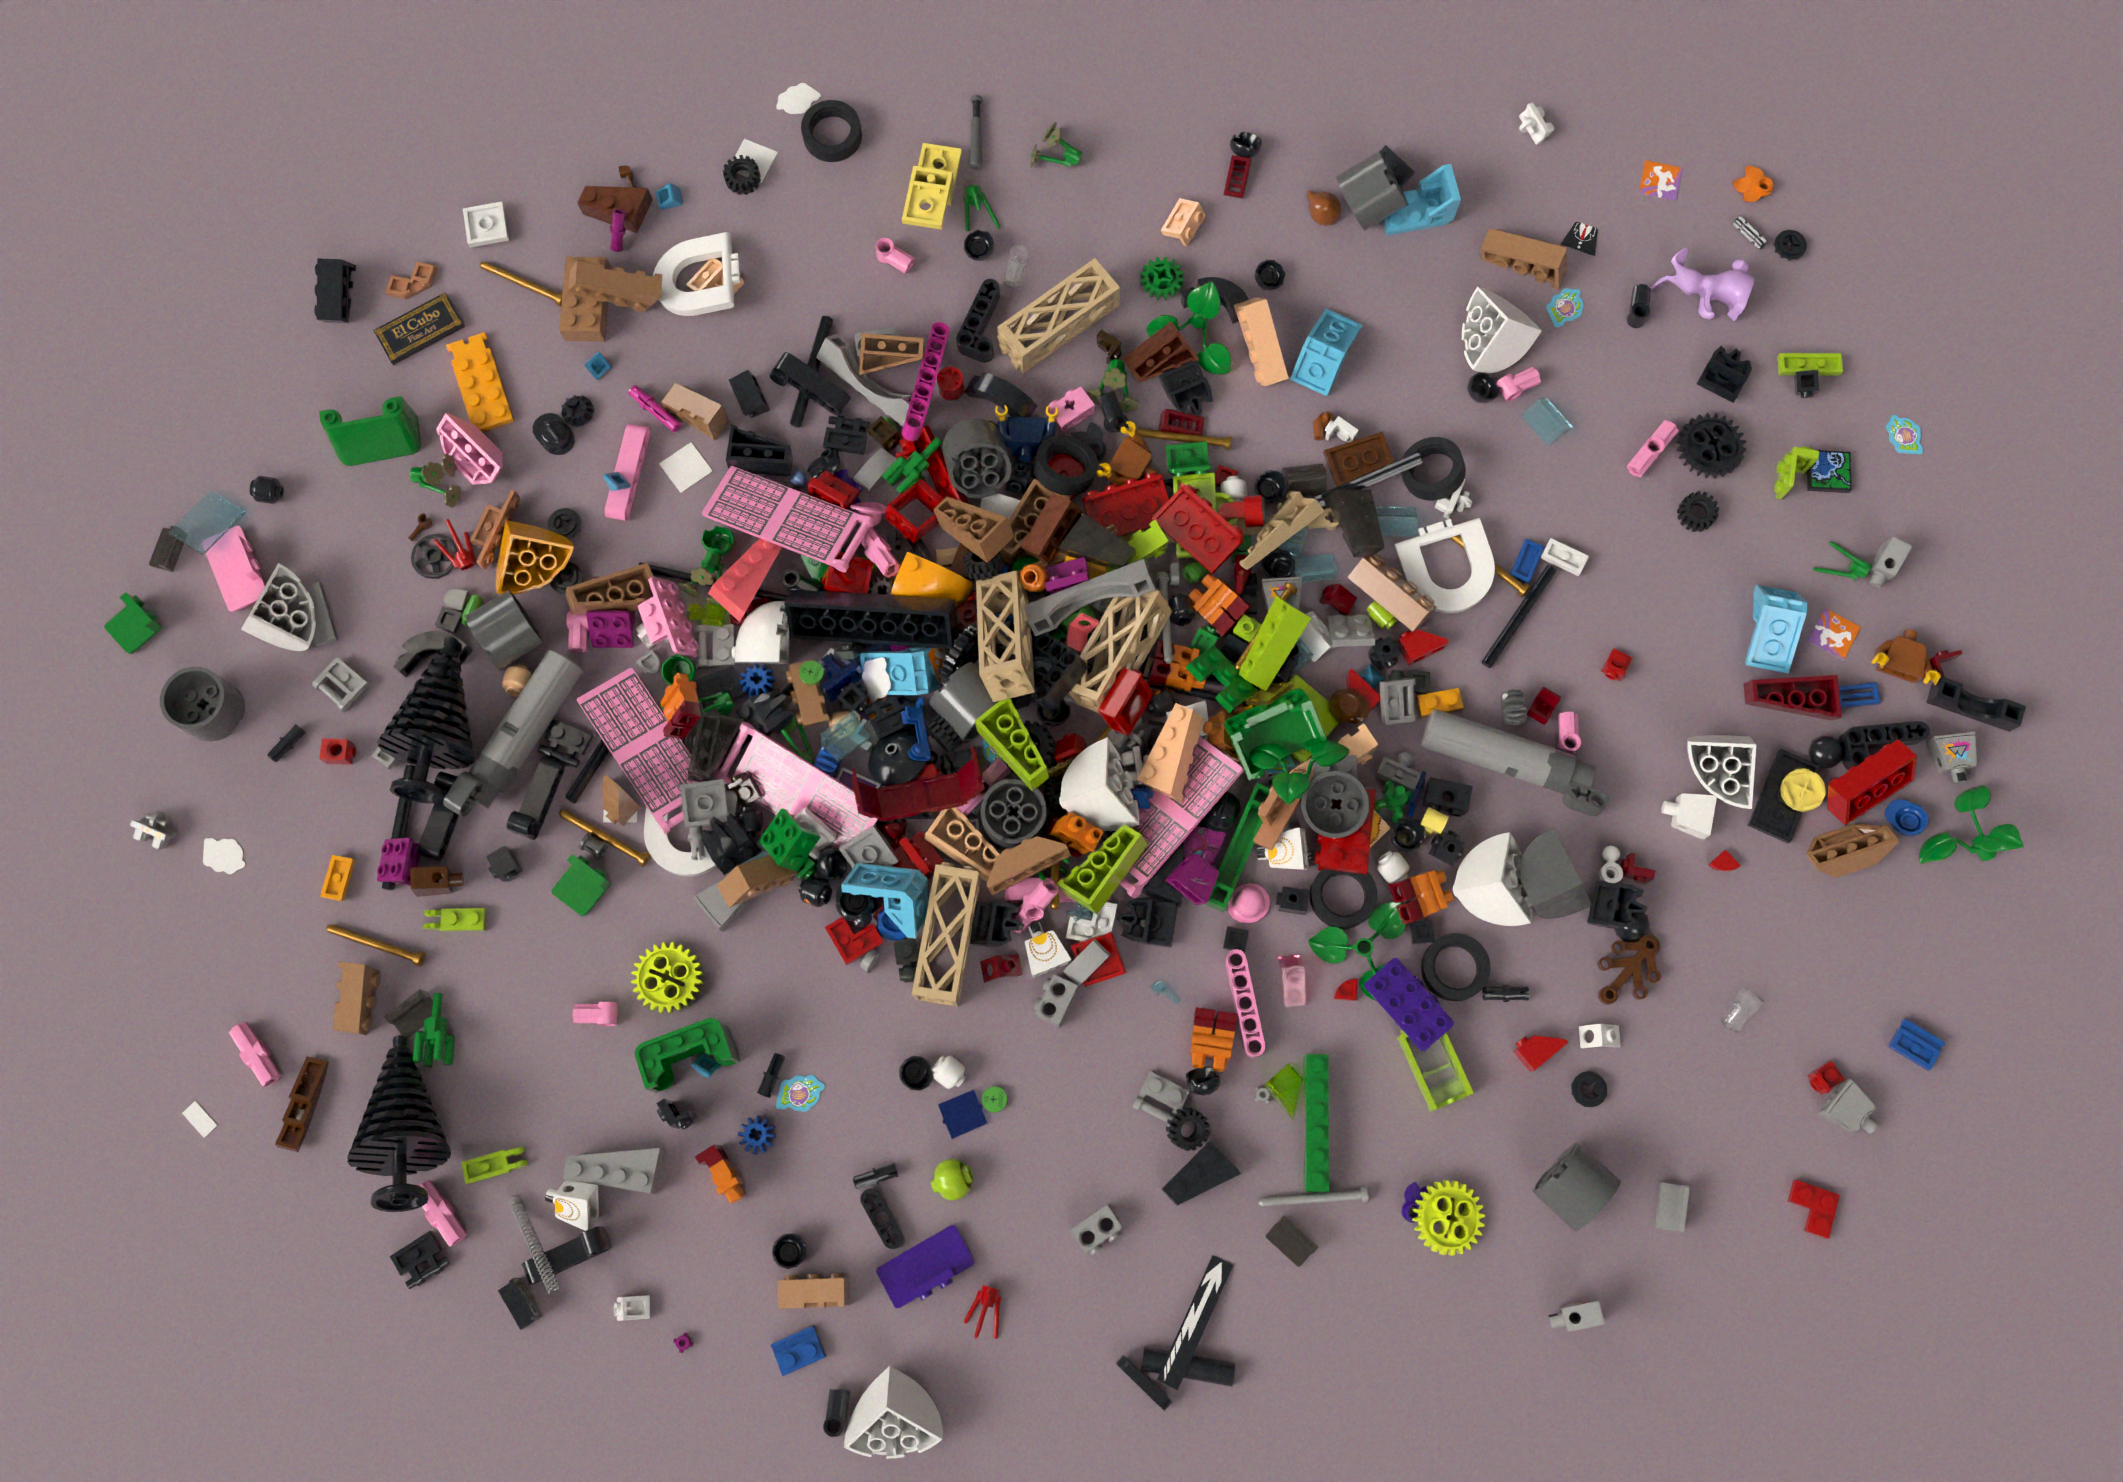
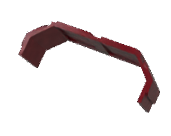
M970 746L972 759L957 773L881 788H874L859 782L856 770L852 769L853 776L851 778L858 813L869 818H877L879 821H889L915 816L918 813L935 812L968 804L967 802L970 799L975 798L984 790L983 776L974 746Z

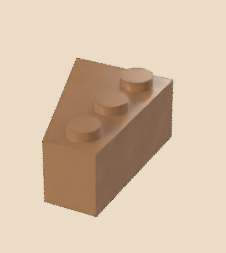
M807 661L789 665V670L786 671L788 684L793 683L794 691L791 692L793 704L797 703L799 712H795L798 725L802 724L803 729L829 722L820 682L815 685H807L799 677V669Z
M769 855L737 865L717 887L728 908H731L762 893L769 892L778 886L784 887L794 881L793 877L799 871L778 866Z
M339 961L338 968L342 969V979L337 982L336 989L341 990L339 1002H335L333 1030L366 1035L372 1023L370 1014L376 1004L375 990L380 984V970L364 964Z

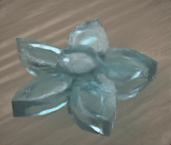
M1075 903L1073 910L1066 911V915H1074L1075 922L1081 917L1083 919H1091L1090 910L1081 904Z

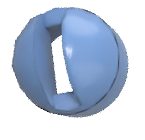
M799 469L790 478L789 482L795 484L796 488H801L806 484L807 477Z

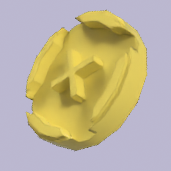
M1805 768L1796 769L1788 773L1782 780L1780 787L1781 796L1785 803L1793 810L1800 812L1811 811L1820 806L1826 795L1825 783L1817 773H1813Z

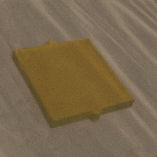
M1271 683L1266 691L1261 689L1248 698L1245 703L1246 705L1256 706L1270 705L1295 686L1293 683Z

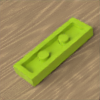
M1779 353L1777 356L1779 375L1794 376L1798 371L1818 370V376H1840L1843 373L1841 353Z

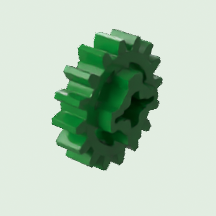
M1156 257V262L1150 259L1149 266H1143V272L1140 273V286H1144V293L1149 291L1150 298L1156 295L1158 301L1161 296L1167 300L1168 295L1174 298L1175 291L1180 292L1184 280L1182 279L1183 271H1180V265L1174 266L1175 260L1172 259L1170 262H1167V257H1164L1163 261H1160V258Z

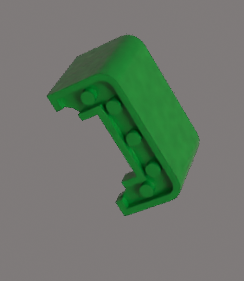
M707 1018L639 1044L635 1050V1059L645 1089L654 1093L669 1089L675 1080L671 1064L706 1052L707 1055H714L717 1063L722 1066H731L739 1063L740 1059L729 1028L714 1018Z

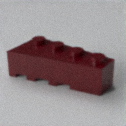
M1838 675L1757 679L1743 683L1746 705L1831 721L1842 718Z

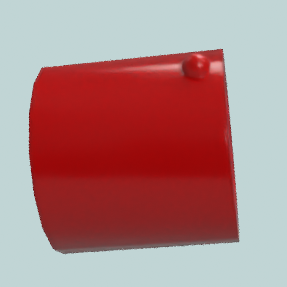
M951 366L944 367L939 371L937 385L941 397L948 401L959 399L965 393L961 371Z

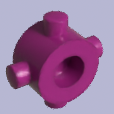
M684 1332L683 1336L673 1340V1343H676V1347L679 1349V1353H683L685 1349L693 1347V1342L687 1336L688 1333Z

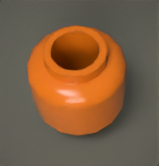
M1037 564L1025 566L1019 575L1021 586L1030 592L1045 590V583L1050 581L1048 570Z

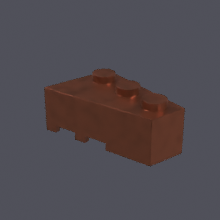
M585 186L577 203L583 215L611 225L613 210L622 209L626 212L624 227L628 231L638 233L653 199L648 188Z
M1170 321L1122 358V360L1138 382L1141 383L1159 376L1171 368L1177 369L1189 361L1195 362L1199 358Z
M1052 493L1029 534L1025 537L1021 548L1029 555L1049 564L1066 546L1064 544L1070 536L1074 537L1078 533L1077 528L1083 522L1087 523L1090 518L1072 501Z

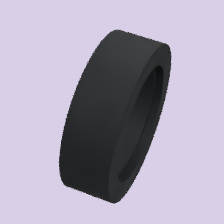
M825 100L816 103L808 109L801 122V132L807 150L812 156L821 161L839 162L852 156L861 144L862 130L859 117L850 105L842 101ZM827 117H839L844 119L851 129L848 137L842 143L828 146L819 143L813 137V130L816 124Z
M1058 435L1050 437L1041 443L1034 460L1033 469L1037 480L1048 490L1060 495H1078L1088 490L1092 485L1098 469V459L1093 449L1082 440L1071 436ZM1054 454L1072 456L1083 465L1084 473L1077 477L1060 475L1049 467L1047 458Z
M1442 437L1422 439L1410 446L1403 455V458L1419 452L1422 458L1431 454H1443L1453 461V467L1449 475L1442 481L1433 484H1425L1418 481L1414 477L1415 467L1401 472L1408 491L1419 499L1434 501L1446 498L1453 494L1464 481L1466 466L1459 447L1449 439Z
M1322 869L1317 874L1310 889V903L1316 916L1325 924L1340 929H1349L1360 925L1372 913L1377 902V887L1369 872L1365 875ZM1337 875H1347L1360 883L1364 891V903L1359 911L1352 915L1343 916L1329 910L1324 903L1322 891L1324 884L1330 878Z
M1459 933L1447 934L1435 940L1427 948L1421 962V973L1428 989L1439 998L1453 1002L1464 1001L1479 993L1486 985L1490 976V960L1484 947L1474 938ZM1447 947H1460L1471 954L1476 963V975L1469 986L1456 989L1446 986L1439 980L1435 972V960L1441 950Z

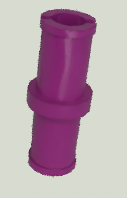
M622 209L613 210L612 226H610L609 231L611 233L610 250L615 252L623 250V236L626 234V228L624 227L626 212Z

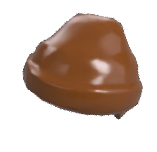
M1311 190L1307 191L1310 215L1313 220L1319 225L1324 226L1332 225L1336 222L1341 213V204L1338 198L1329 192L1315 193Z

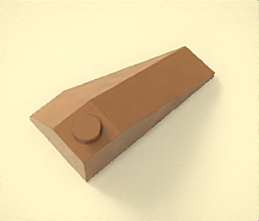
M605 775L602 778L603 809L608 812L606 817L612 823L616 824L619 822L624 826L640 809V806L610 777Z

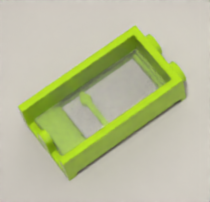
M1402 1030L1400 1031L1401 1035L1396 1039L1403 1050L1429 1112L1474 1094L1447 1033L1442 1035L1427 1050L1420 1051Z

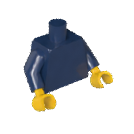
M1004 405V413H999L998 406H996L995 414L999 417V421H997L998 429L1003 436L1005 446L1011 449L1013 456H1019L1021 462H1030L1031 456H1036L1041 443L1055 435L1056 422L1054 420L1059 416L1057 407L1053 415L1049 414L1050 406L1046 407V414L1049 417L1047 421V418L1008 417L1005 420L1008 411L1007 406Z

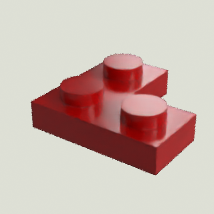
M841 917L825 927L846 965L864 956L870 950H874L884 944L874 924L854 934L847 921Z
M1793 1180L1787 1202L1809 1209L1804 1231L1829 1239L1840 1195L1798 1180Z

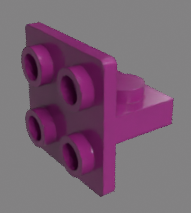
M1084 557L1046 567L1050 575V581L1046 582L1045 585L1051 595L1091 579Z
M587 611L586 617L591 646L593 648H633L632 630L636 621L635 613H629V611Z
M410 838L385 839L381 848L382 856L377 869V881L411 886L410 868L418 866L419 855L417 850L419 843L413 842V839Z

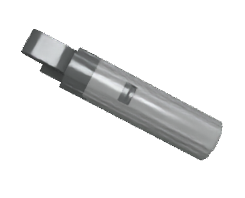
M555 650L547 652L469 772L461 773L446 794L443 801L446 808L463 817L471 812L476 803L489 809L498 793L506 791L583 673L581 666Z
M1434 709L1429 716L1421 741L1422 748L1564 794L1562 801L1567 808L1589 816L1601 814L1609 802L1605 792L1591 787L1596 767L1577 761L1574 754ZM1593 801H1596L1599 806L1595 805Z

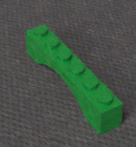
M1256 783L1218 870L1219 875L1209 900L1205 905L1223 913L1225 912L1254 845L1253 839L1263 824L1258 811L1261 803L1266 801L1269 796L1270 788Z
M1306 1054L1303 1056L1305 1094L1303 1192L1326 1193L1329 1192V1055Z

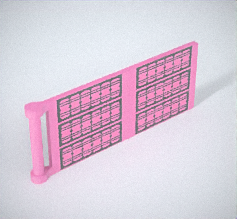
M734 466L729 468L702 511L704 517L833 566L841 572L847 571L851 558L868 529L872 528L875 520L870 516L854 513ZM856 523H861L842 559L836 560Z
M633 668L625 670L577 698L578 704L657 821L663 833L667 834L670 832L672 827L684 821L683 811L666 822L662 818L682 805L680 784L708 780L682 741L678 738L664 736L663 729L667 724V719Z
M742 722L739 728L740 732L721 769L717 770L715 774L717 780L723 779L724 783L728 785L732 783L728 772L749 734L753 738L733 777L740 773L743 776L752 774L763 796L754 800L756 803L777 815L781 808L786 809L791 815H796L807 807L836 834V839L826 846L828 848H839L845 842L876 824L878 820L877 818H869L858 813L854 790L759 732L747 722Z
M1199 737L1197 745L1194 746L1192 753L1194 758L1187 772L1188 781L1187 785H1184L1182 794L1184 796L1182 802L1153 790V797L1148 800L1151 808H1138L1139 825L1132 827V829L1140 833L1148 845L1129 870V873L1139 881L1132 884L1124 877L1120 883L1132 898H1137L1141 894L1147 882L1244 771L1240 765L1201 737Z

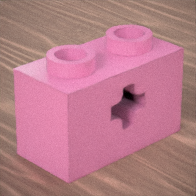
M1081 386L1077 389L1069 390L1065 397L1060 400H1054L1049 404V414L1053 415L1056 412V407L1059 410V416L1055 418L1054 422H1056V428L1061 435L1095 413V404Z

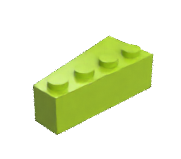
M1154 520L1149 523L1151 528L1146 531L1140 529L1130 537L1129 542L1125 540L1118 543L1112 548V552L1109 553L1107 551L1091 562L1106 566V573L1142 559L1148 564L1147 560L1154 556L1156 559L1166 553L1165 549L1169 541L1157 521Z
M1275 596L1253 645L1241 665L1239 675L1266 691L1308 625L1311 617Z
M1010 698L999 701L975 720L977 732L1031 791L1049 778L1047 767Z
M1124 824L1103 842V846L1088 855V859L1084 863L1070 871L1071 874L1067 878L1061 879L1057 886L1063 894L1098 914L1148 844L1140 833Z

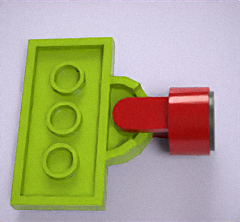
M1215 473L1173 476L1174 494L1180 489L1179 485L1182 482L1186 486L1188 484L1192 485L1198 492L1196 495L1201 499L1205 497L1213 505L1211 508L1214 511H1221L1228 518L1227 522L1231 526L1238 519H1245L1246 528L1263 527L1266 524L1265 499L1262 495L1244 496V502H1234L1229 495L1216 493ZM1176 543L1177 558L1192 557Z

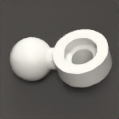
M1610 845L1603 849L1602 856L1607 863L1600 869L1599 877L1602 882L1617 884L1623 877L1622 868L1616 864L1620 857V851L1617 847ZM1607 872L1612 873L1613 878H1609Z

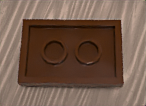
M1383 432L1326 449L1323 452L1336 487L1394 462Z

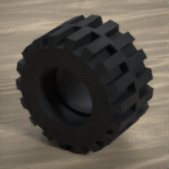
M1025 720L1024 726L1032 741L1040 743L1038 752L1047 770L1050 771L1052 769L1051 763L1055 764L1056 743L1044 725L1040 726L1036 721L1031 724L1030 720ZM1006 763V765H1007L1008 768L1011 770V772H1014V771L1009 767V765Z

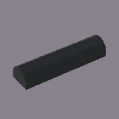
M1144 1347L1141 1371L1159 1374L1169 1351ZM1193 1355L1183 1378L1232 1387L1235 1363Z

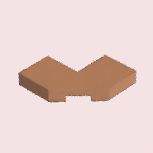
M417 261L410 279L391 274L385 293L388 296L407 300L432 286L438 268L435 265Z

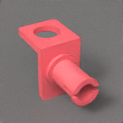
M1080 613L1069 623L1067 639L1063 643L1081 654L1087 644L1088 633L1099 624V621L1084 613ZM1085 620L1090 622L1091 624L1088 626L1081 625L1079 622Z

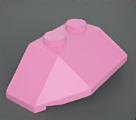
M445 413L436 429L438 435H440L444 454L453 455L457 470L473 485L494 483L503 468V452L475 425Z

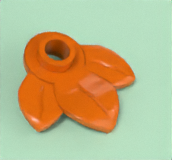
M1748 165L1745 167L1746 177L1736 179L1732 183L1736 191L1744 193L1743 201L1756 202L1761 197L1770 195L1774 188L1773 181L1769 177H1765L1762 170Z

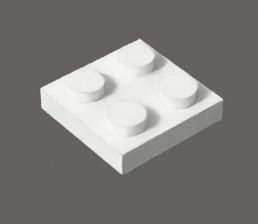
M502 201L463 208L467 243L470 248L509 241L505 207Z

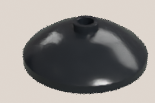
M901 730L879 740L869 756L868 767L871 776L876 782L883 786L912 782L922 773L928 761L913 760L908 754L910 748L918 743L915 731Z

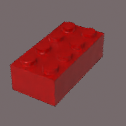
M1898 739L1891 744H1886L1879 752L1869 755L1864 762L1858 766L1851 767L1844 775L1834 778L1829 783L1827 810L1846 826L1913 782L1917 755Z

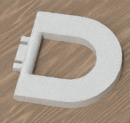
M724 232L687 240L675 245L662 256L655 267L653 277L655 273L662 274V289L659 301L668 311L682 316H694L734 307V284L740 283L741 280L739 254H732L731 234ZM722 257L723 286L694 292H683L677 289L676 279L683 268L695 262Z
M1480 518L1454 526L1452 525V520L1448 519L1445 520L1447 527H1444L1443 522H1438L1426 526L1428 533H1425L1422 527L1418 529L1420 536L1394 544L1406 582L1414 583L1418 587L1417 591L1423 596L1426 594L1434 600V605L1437 607L1434 610L1436 612L1459 613L1477 605L1486 596L1492 585L1495 564ZM1460 535L1471 565V577L1460 588L1443 589L1437 586L1429 577L1420 547Z
M725 791L728 815L730 813L734 815L738 811L739 799L734 791ZM646 806L644 840L649 854L657 864L668 872L680 876H698L710 872L717 867L712 861L705 845L706 858L700 860L699 852H697L698 861L691 859V852H682L675 849L669 840L668 833H663ZM670 813L662 817L665 822L670 819Z

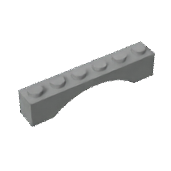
M838 334L826 337L816 358L825 367L833 370L840 379L848 382L855 391L868 398L870 403L883 410L885 415L897 421L899 426L903 428L912 394L904 395L891 392L878 385L867 374L859 375L860 363L855 356L852 345Z
M1142 559L1024 606L1028 623L1035 636L1056 629L1071 613L1089 603L1110 597L1127 596L1136 598L1154 591L1155 587L1145 560Z

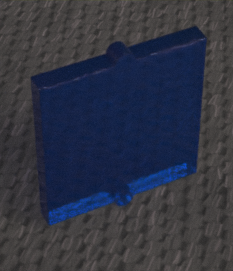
M1422 771L1412 795L1408 816L1413 817L1425 787V771Z
M974 1090L938 1104L944 1119L942 1122L946 1124L951 1139L988 1124L982 1111L983 1105L979 1103Z

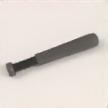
M973 95L971 97L973 118L971 119L970 167L975 170L980 169L982 166L980 104L983 99L980 95Z

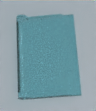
M210 491L168 533L199 554L205 555L246 511L241 507L238 508L219 494Z

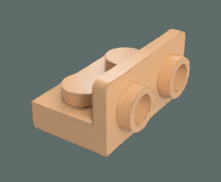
M1179 198L1161 229L1162 234L1178 238L1184 246H1188L1205 217L1200 203Z

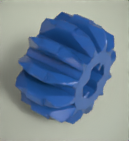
M754 663V669L747 666L748 673H741L743 679L739 683L741 686H744L742 691L749 693V697L767 692L768 689H775L772 683L776 682V678L772 676V669L767 670L765 664L759 668L758 664ZM757 678L761 679V681L759 680V684L754 683V681L757 682Z
M826 743L819 751L814 766L834 778L842 761L843 749Z
M756 1116L755 1123L751 1117L747 1118L749 1126L743 1123L740 1125L745 1129V1132H738V1136L744 1137V1139L739 1141V1144H747L745 1147L746 1152H749L753 1147V1154L756 1155L759 1152V1147L763 1153L767 1152L765 1144L770 1147L774 1145L769 1141V1138H776V1134L770 1133V1131L775 1129V1126L769 1125L767 1127L769 1124V1119L767 1118L761 1123V1116ZM755 1130L762 1132V1136L759 1135L761 1137L759 1140L752 1138V1135H755L753 1133Z

